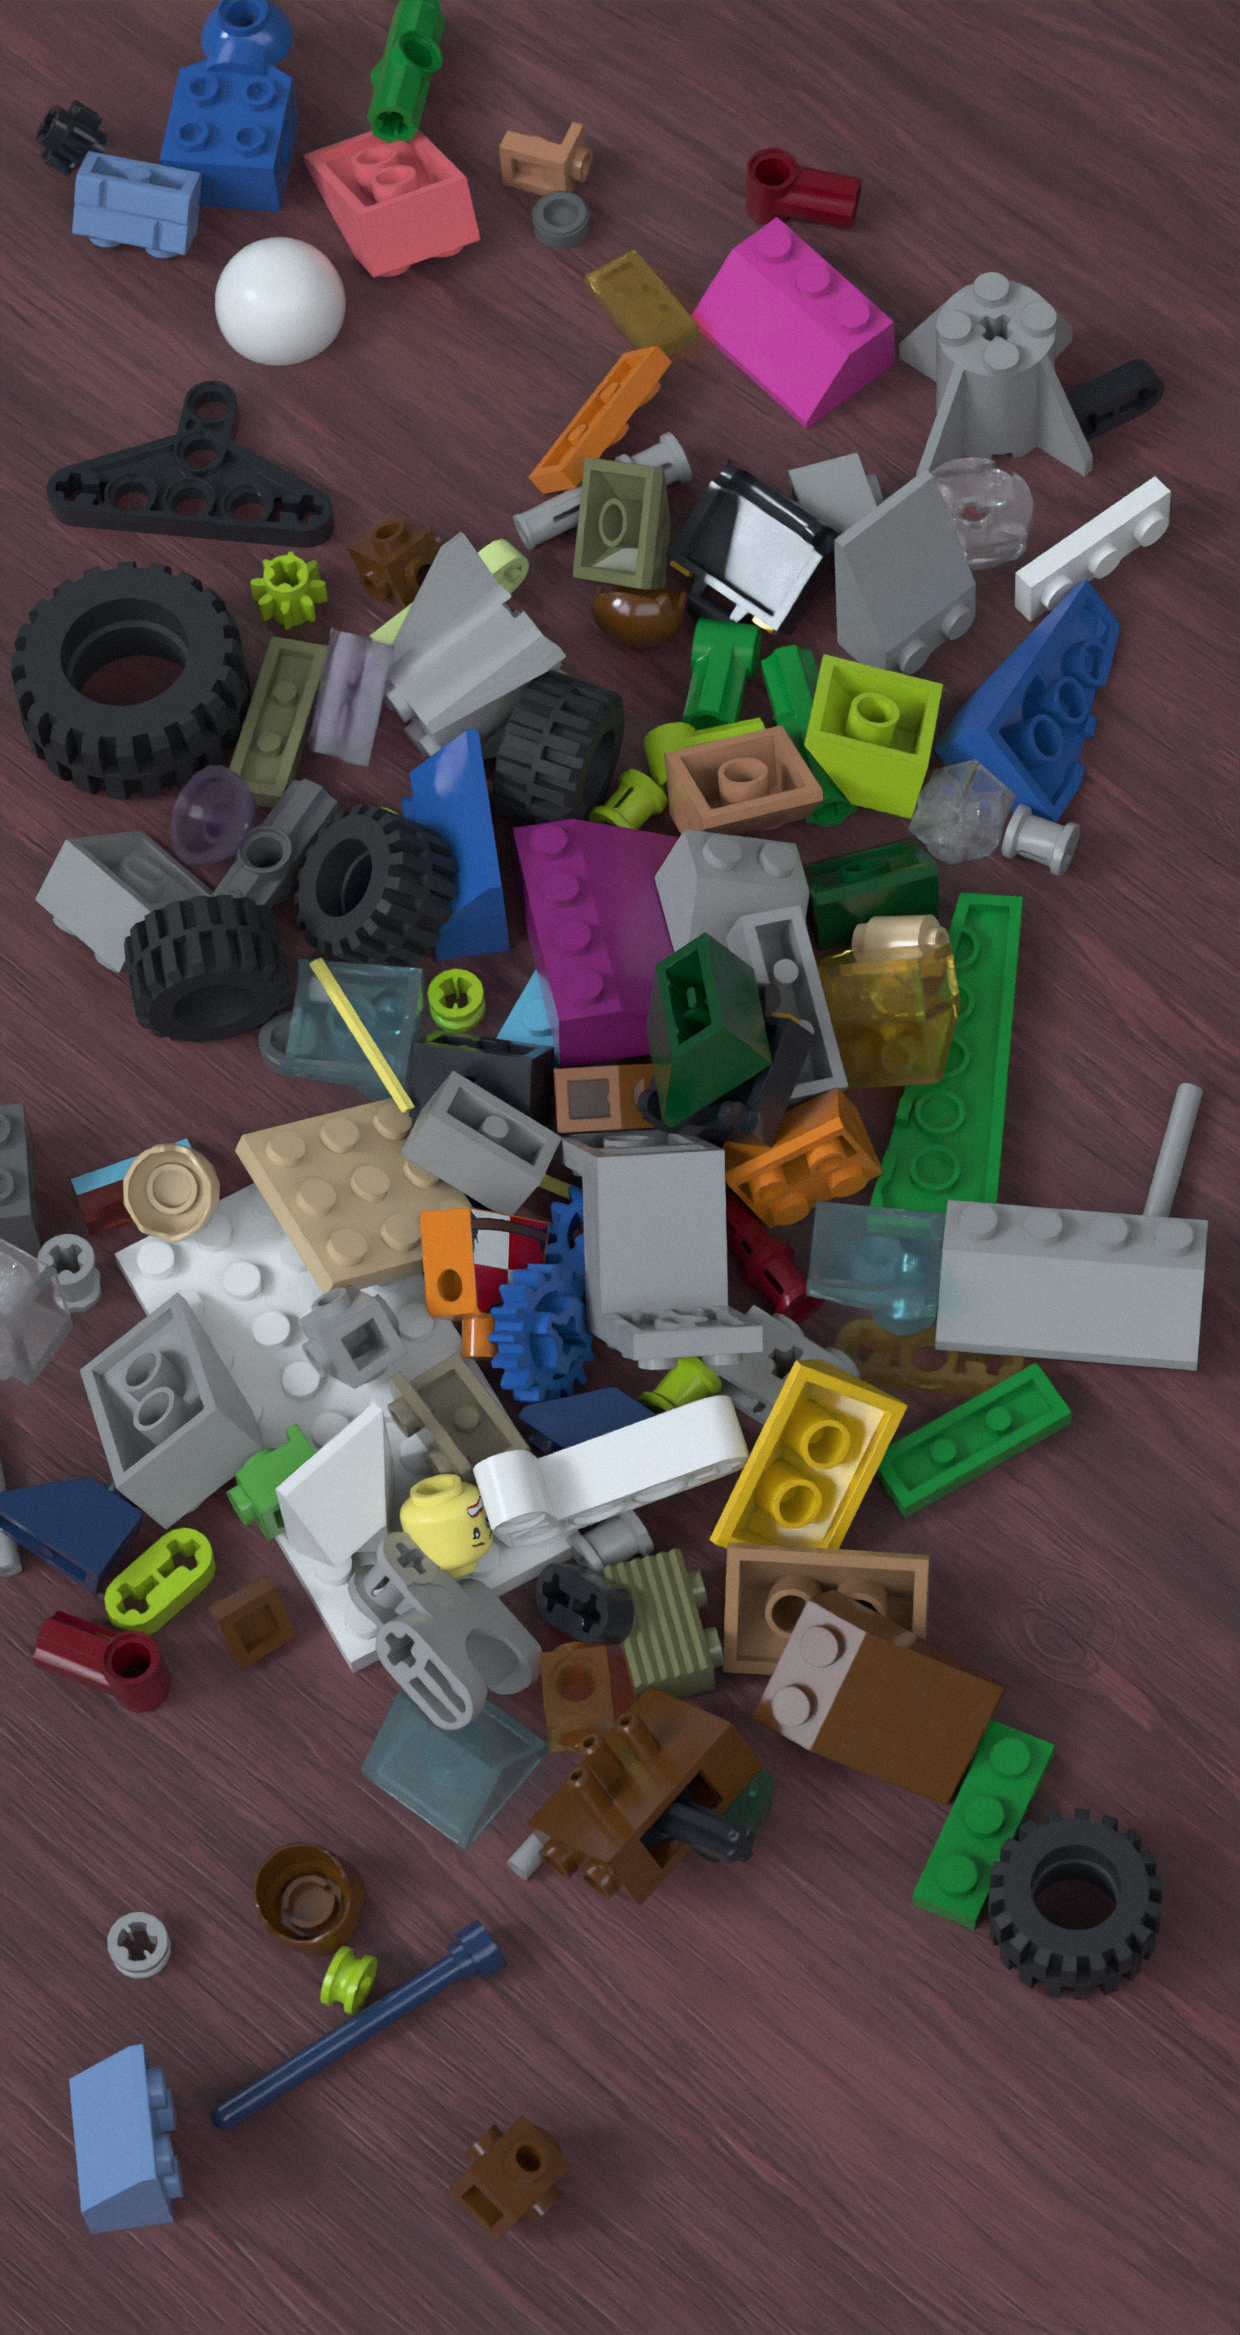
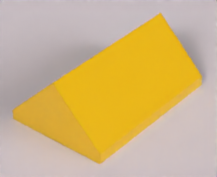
M823 1359L795 1360L710 1540L724 1548H727L728 1542L839 1549L908 1405Z

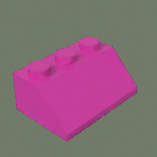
M777 217L732 249L691 315V324L806 430L895 365L894 321Z

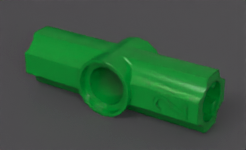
M437 0L399 1L395 8L383 57L371 72L374 92L366 119L371 123L372 135L388 144L394 141L409 142L415 136L419 129L430 81L443 64V55L439 46L446 18L440 9L441 2Z
M797 645L775 649L772 655L761 661V673L774 713L772 717L773 727L783 726L823 792V801L805 819L806 823L818 824L821 828L841 824L845 818L857 812V805L849 802L804 745L819 675L816 661L811 650L801 649Z

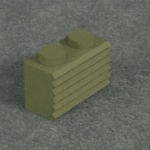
M675 1548L668 1553L660 1552L655 1556L647 1555L643 1559L634 1558L630 1562L622 1561L618 1565L609 1564L603 1568L604 1576L623 1586L630 1593L633 1600V1626L629 1636L620 1645L635 1700L637 1701L648 1687L676 1699L715 1690L714 1668L724 1666L725 1664L715 1626L703 1629L697 1608L708 1606L699 1568L686 1570L681 1549Z

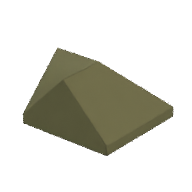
M585 457L572 577L645 590L664 588L668 565V556L666 554L669 551L672 528L664 468Z

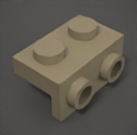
M458 1352L410 1382L401 1371L389 1378L393 1401L387 1405L388 1411L397 1427L407 1438L416 1434L428 1449L423 1455L434 1476L455 1474L461 1478L462 1482H469L478 1487L473 1472L476 1464L491 1456L507 1451L527 1450L531 1452L528 1444Z

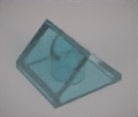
M404 1690L396 1695L361 1768V1773L456 1844L467 1850L549 1752L550 1747L545 1741L487 1700L475 1720L459 1729L444 1730L436 1726Z

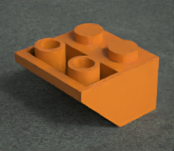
M839 1087L785 1112L771 1147L726 1141L723 1144V1149L725 1150V1180L727 1185L769 1229L777 1225L796 1223L809 1214L810 1209L834 1197L853 1195L862 1190L869 1180L883 1174L858 1109Z

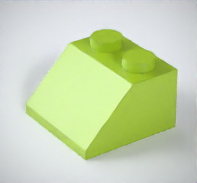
M824 654L804 745L851 804L912 819L929 764L943 684Z

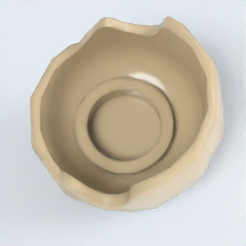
M175 1143L154 1145L135 1157L123 1178L124 1206L140 1232L169 1241L170 1243L185 1240L206 1228L219 1207L220 1182L214 1166L201 1153L191 1147Z

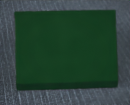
M912 837L802 865L810 890L807 916L819 951L852 943L856 926L860 923H868L875 916L933 915L939 920V874L937 865Z

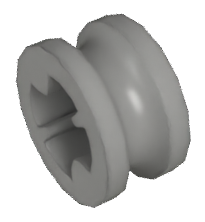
M134 1912L119 1918L111 1927L107 1937L108 1952L115 1967L125 1976L135 1979L149 1978L159 1973L167 1964L171 1954V1941L163 1923L154 1915L148 1913ZM136 1931H147L150 1942L157 1945L153 1954L147 1950L144 1951L146 1959L142 1961H132L129 1950L122 1947L123 1941L127 1937L131 1941L135 1940L132 1933Z

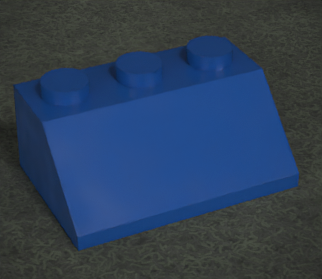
M478 728L465 730L410 772L413 796L401 798L403 817L438 831L441 834V839L448 841L452 849L449 859L456 861L457 873L452 879V884L457 885L456 897L450 901L449 911H452L448 923L443 924L439 932L441 937L434 946L437 961L511 951Z

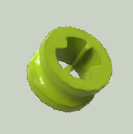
M451 969L440 973L430 983L427 994L432 1019L438 1027L447 1032L460 1033L471 1030L483 1019L486 1009L484 991L481 981L475 974L467 970ZM455 993L456 998L459 999L460 993H466L468 1005L458 1009L457 1003H454L453 1009L447 1008L445 997Z
M342 1946L335 1954L327 1970L321 1989V2003L333 2006L335 2002H341L344 2005L345 2013L352 2016L356 2015L365 2003L377 1971V1958L365 1955L363 1959H357L354 1956L353 1948Z

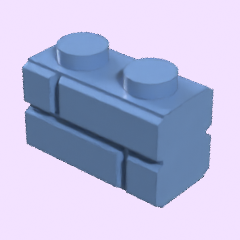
M88 151L77 172L75 181L72 233L87 236L92 243L101 247H115L123 243L144 247L148 254L158 258H171L177 254L186 256L198 228L202 174L200 172Z

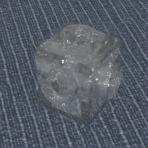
M976 759L935 769L929 782L919 794L917 800L918 807L908 830L927 845L928 851L935 858L946 862L948 865L990 856L1001 841L1003 835L1002 827L1016 795Z

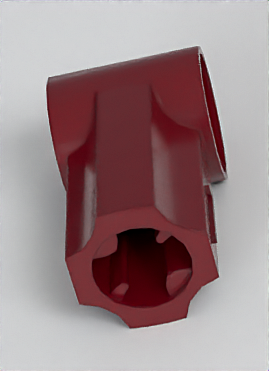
M780 148L762 149L750 157L747 163L745 208L748 215L756 222L766 225L777 217L785 223L793 217L848 229L854 226L862 191V178L799 166L794 156Z
M58 1610L51 1618L47 1617L37 1636V1646L33 1656L37 1668L112 1695L117 1703L127 1711L137 1713L151 1711L161 1705L169 1694L171 1687L170 1675L159 1647L154 1639L144 1632L131 1630L119 1633ZM134 1666H149L146 1672L139 1677L131 1679L122 1678L126 1671Z

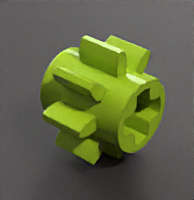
M293 552L278 556L271 561L263 560L264 578H256L250 582L253 599L259 601L258 607L261 619L266 621L273 617L275 621L284 625L285 630H290L291 626L303 624L307 620L311 622L316 621L314 603L328 601L325 581L320 580L318 562L313 560L306 564L302 559L295 556Z

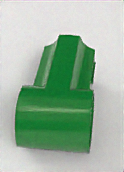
M699 618L693 640L691 658L693 675L683 714L684 723L692 725L697 731L738 722L747 679H754L758 666L761 647V626Z

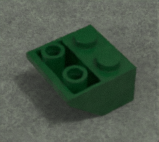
M704 932L655 965L646 1030L662 1120L668 1127L673 1128L771 1065L772 1059L755 973L750 965L707 932Z

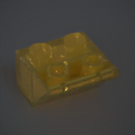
M951 943L838 951L816 961L848 1083L847 1089L937 1084L942 1081L960 1008Z

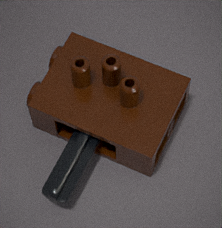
M648 1687L629 1710L617 1720V1723L604 1738L600 1734H590L581 1741L579 1752L584 1760L577 1768L570 1772L568 1778L526 1824L543 1846L538 1852L540 1858L557 1875L569 1880L574 1874L582 1878L594 1892L605 1899H610L615 1894L641 1907L692 1847L728 1864H733L737 1860L745 1863L751 1859L754 1854L751 1845L756 1839L753 1830L721 1814L764 1766L732 1722Z

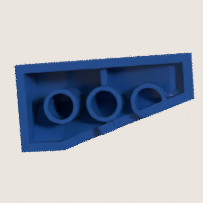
M1088 580L1079 582L967 700L934 745L933 749L967 794L1013 813L1020 804L1031 807L1033 815L1056 823L1080 787L1085 771V766L1079 762L1084 739L1093 737L1097 719L1091 715L1097 688L1107 684L1121 628L1120 623Z

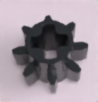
M77 100L72 102L68 111L59 105L53 106L43 118L36 133V142L45 147L40 157L45 159L47 165L69 176L75 165L80 168L88 151L102 154L107 142V134L98 128L103 119L97 116V112Z

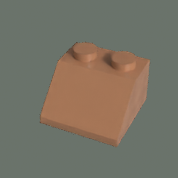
M782 725L664 753L669 814L681 834L684 829L735 836L757 830H772L785 823L806 819L823 801V792L820 785Z

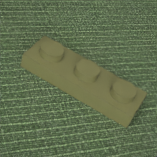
M271 637L223 786L226 800L274 808L289 785L295 780L332 663L330 646Z

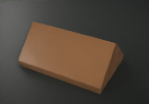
M728 1542L723 1650L725 1665L723 1666V1672L772 1675L808 1599L833 1589L926 1640L930 1596V1555Z

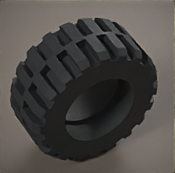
M135 561L117 562V569L101 571V567L97 566L83 571L84 578L74 583L68 578L53 588L54 597L50 601L42 598L29 612L31 625L24 623L20 627L14 641L16 652L11 657L13 689L23 726L27 732L30 746L39 759L47 762L49 771L63 781H69L73 777L76 789L89 794L97 795L99 789L107 790L109 798L129 799L130 793L144 792L145 798L163 795V788L175 784L178 789H182L196 782L195 773L201 769L209 773L224 760L222 747L230 750L235 746L242 730L240 723L245 721L250 705L248 693L250 683L239 628L234 616L226 611L223 599L212 589L206 588L203 591L201 580L187 572L181 571L178 577L172 575L170 566L151 562L148 569L137 568ZM137 655L156 656L167 659L183 668L181 675L171 687L157 697L142 703L127 706L106 705L92 701L80 694L83 685L96 671L121 658Z

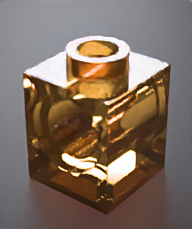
M570 1642L556 1647L552 1652L539 1653L550 1752L579 1750L581 1741L590 1734H600L604 1738L615 1725L606 1646L593 1647L588 1643ZM575 1685L588 1686L594 1690L590 1697L582 1701L574 1702L562 1697V1694L568 1688Z

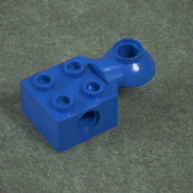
M220 0L218 6L208 15L200 34L201 50L206 60L179 69L160 156V165L200 172L202 174L200 206L281 212L299 118L292 77L275 68V66L287 56L292 46L293 26L284 11L269 0Z

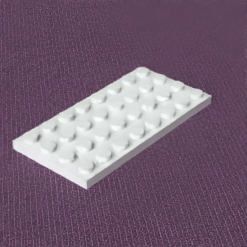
M255 1183L220 1200L219 1207L208 1226L185 1240L170 1243L166 1240L148 1236L115 1253L121 1272L147 1316L177 1292L186 1299L253 1411L265 1449H277L288 1443L285 1430L297 1424L315 1452H318L375 1402L384 1413L395 1466L392 1533L397 1531L404 1532L399 1513L401 1506L410 1497V1490L415 1484L434 1475L423 1455L428 1449L416 1434L407 1438L397 1427L388 1411L387 1405L393 1401L389 1378L401 1371L410 1382L454 1353L458 1352L461 1356L462 1338L451 1320L432 1318L428 1313L425 1280L422 1273L360 1289L372 1297L377 1294L380 1295L390 1306L399 1322V1327L395 1331L408 1354L390 1365L375 1380L353 1389L329 1374L324 1378L320 1376L303 1352L302 1345L309 1340L299 1325L298 1320L313 1311L312 1304L323 1293ZM463 1359L514 1426L476 1361ZM575 1530L545 1542L521 1548L509 1547L494 1535V1543L488 1553L477 1560L478 1567L465 1576L453 1579L456 1582L469 1578L481 1581L499 1597L536 1578L546 1566L552 1563L562 1564L574 1558L566 1538L575 1532L579 1533V1531ZM286 1531L276 1536V1541L352 1673L378 1661L379 1658L375 1645L379 1629L357 1609L348 1591L349 1579L361 1566L375 1565L378 1562L377 1552H354L338 1568H334L298 1553L289 1544ZM410 1561V1563L405 1567V1569L408 1567H414V1563ZM383 1588L374 1589V1595L377 1596Z

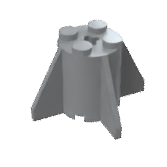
M997 272L981 274L975 279L974 284L965 286L951 296L899 344V359L936 382L937 415L916 476L926 469L934 476L937 482L963 454L977 460L992 461V454L1003 455L1012 452V459L1025 456L1036 447H1039L1084 477L1092 471V452L1055 373L1056 357L1073 341V326L1031 288L1015 281H1009L1004 275Z
M459 532L441 546L381 667L377 669L378 675L369 681L376 694L389 710L394 709L405 723L408 720L412 722L403 730L425 758L427 756L431 757L465 730L477 728L479 730L483 759L497 757L512 711L528 685L534 678L548 670L567 675L559 669L563 666L561 660L566 657L562 649L542 635L525 611L520 613L518 610L513 612L510 610L505 602L512 596L498 583L462 532Z

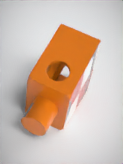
M471 1207L420 1211L427 1311L432 1318L462 1322V1359L492 1361L495 1355L499 1353L498 1344L488 1341V1335L494 1331L495 1319L491 1315L492 1307L502 1308L504 1304L499 1288L501 1284H513L512 1271L515 1269H527L528 1264L545 1263L549 1222Z

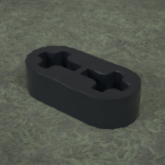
M1136 359L1073 389L1066 394V397L1086 441H1090L1149 411L1163 396L1165 386L1147 361Z
M552 1563L546 1566L540 1573L536 1583L535 1600L540 1616L547 1623L588 1644L618 1645L623 1643L629 1636L634 1621V1606L630 1593L623 1586L582 1565Z

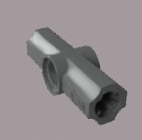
M306 778L303 781L293 780L262 825L248 830L240 838L237 845V860L211 896L221 894L233 895V898L246 897L255 900L256 905H265L269 909H272L275 904L287 900L296 890L298 885L297 872L307 859L305 854L310 844L314 845L316 843L318 832L326 823L331 825L335 815L340 813L338 801L332 798L323 786ZM265 863H277L269 868H259L260 865Z

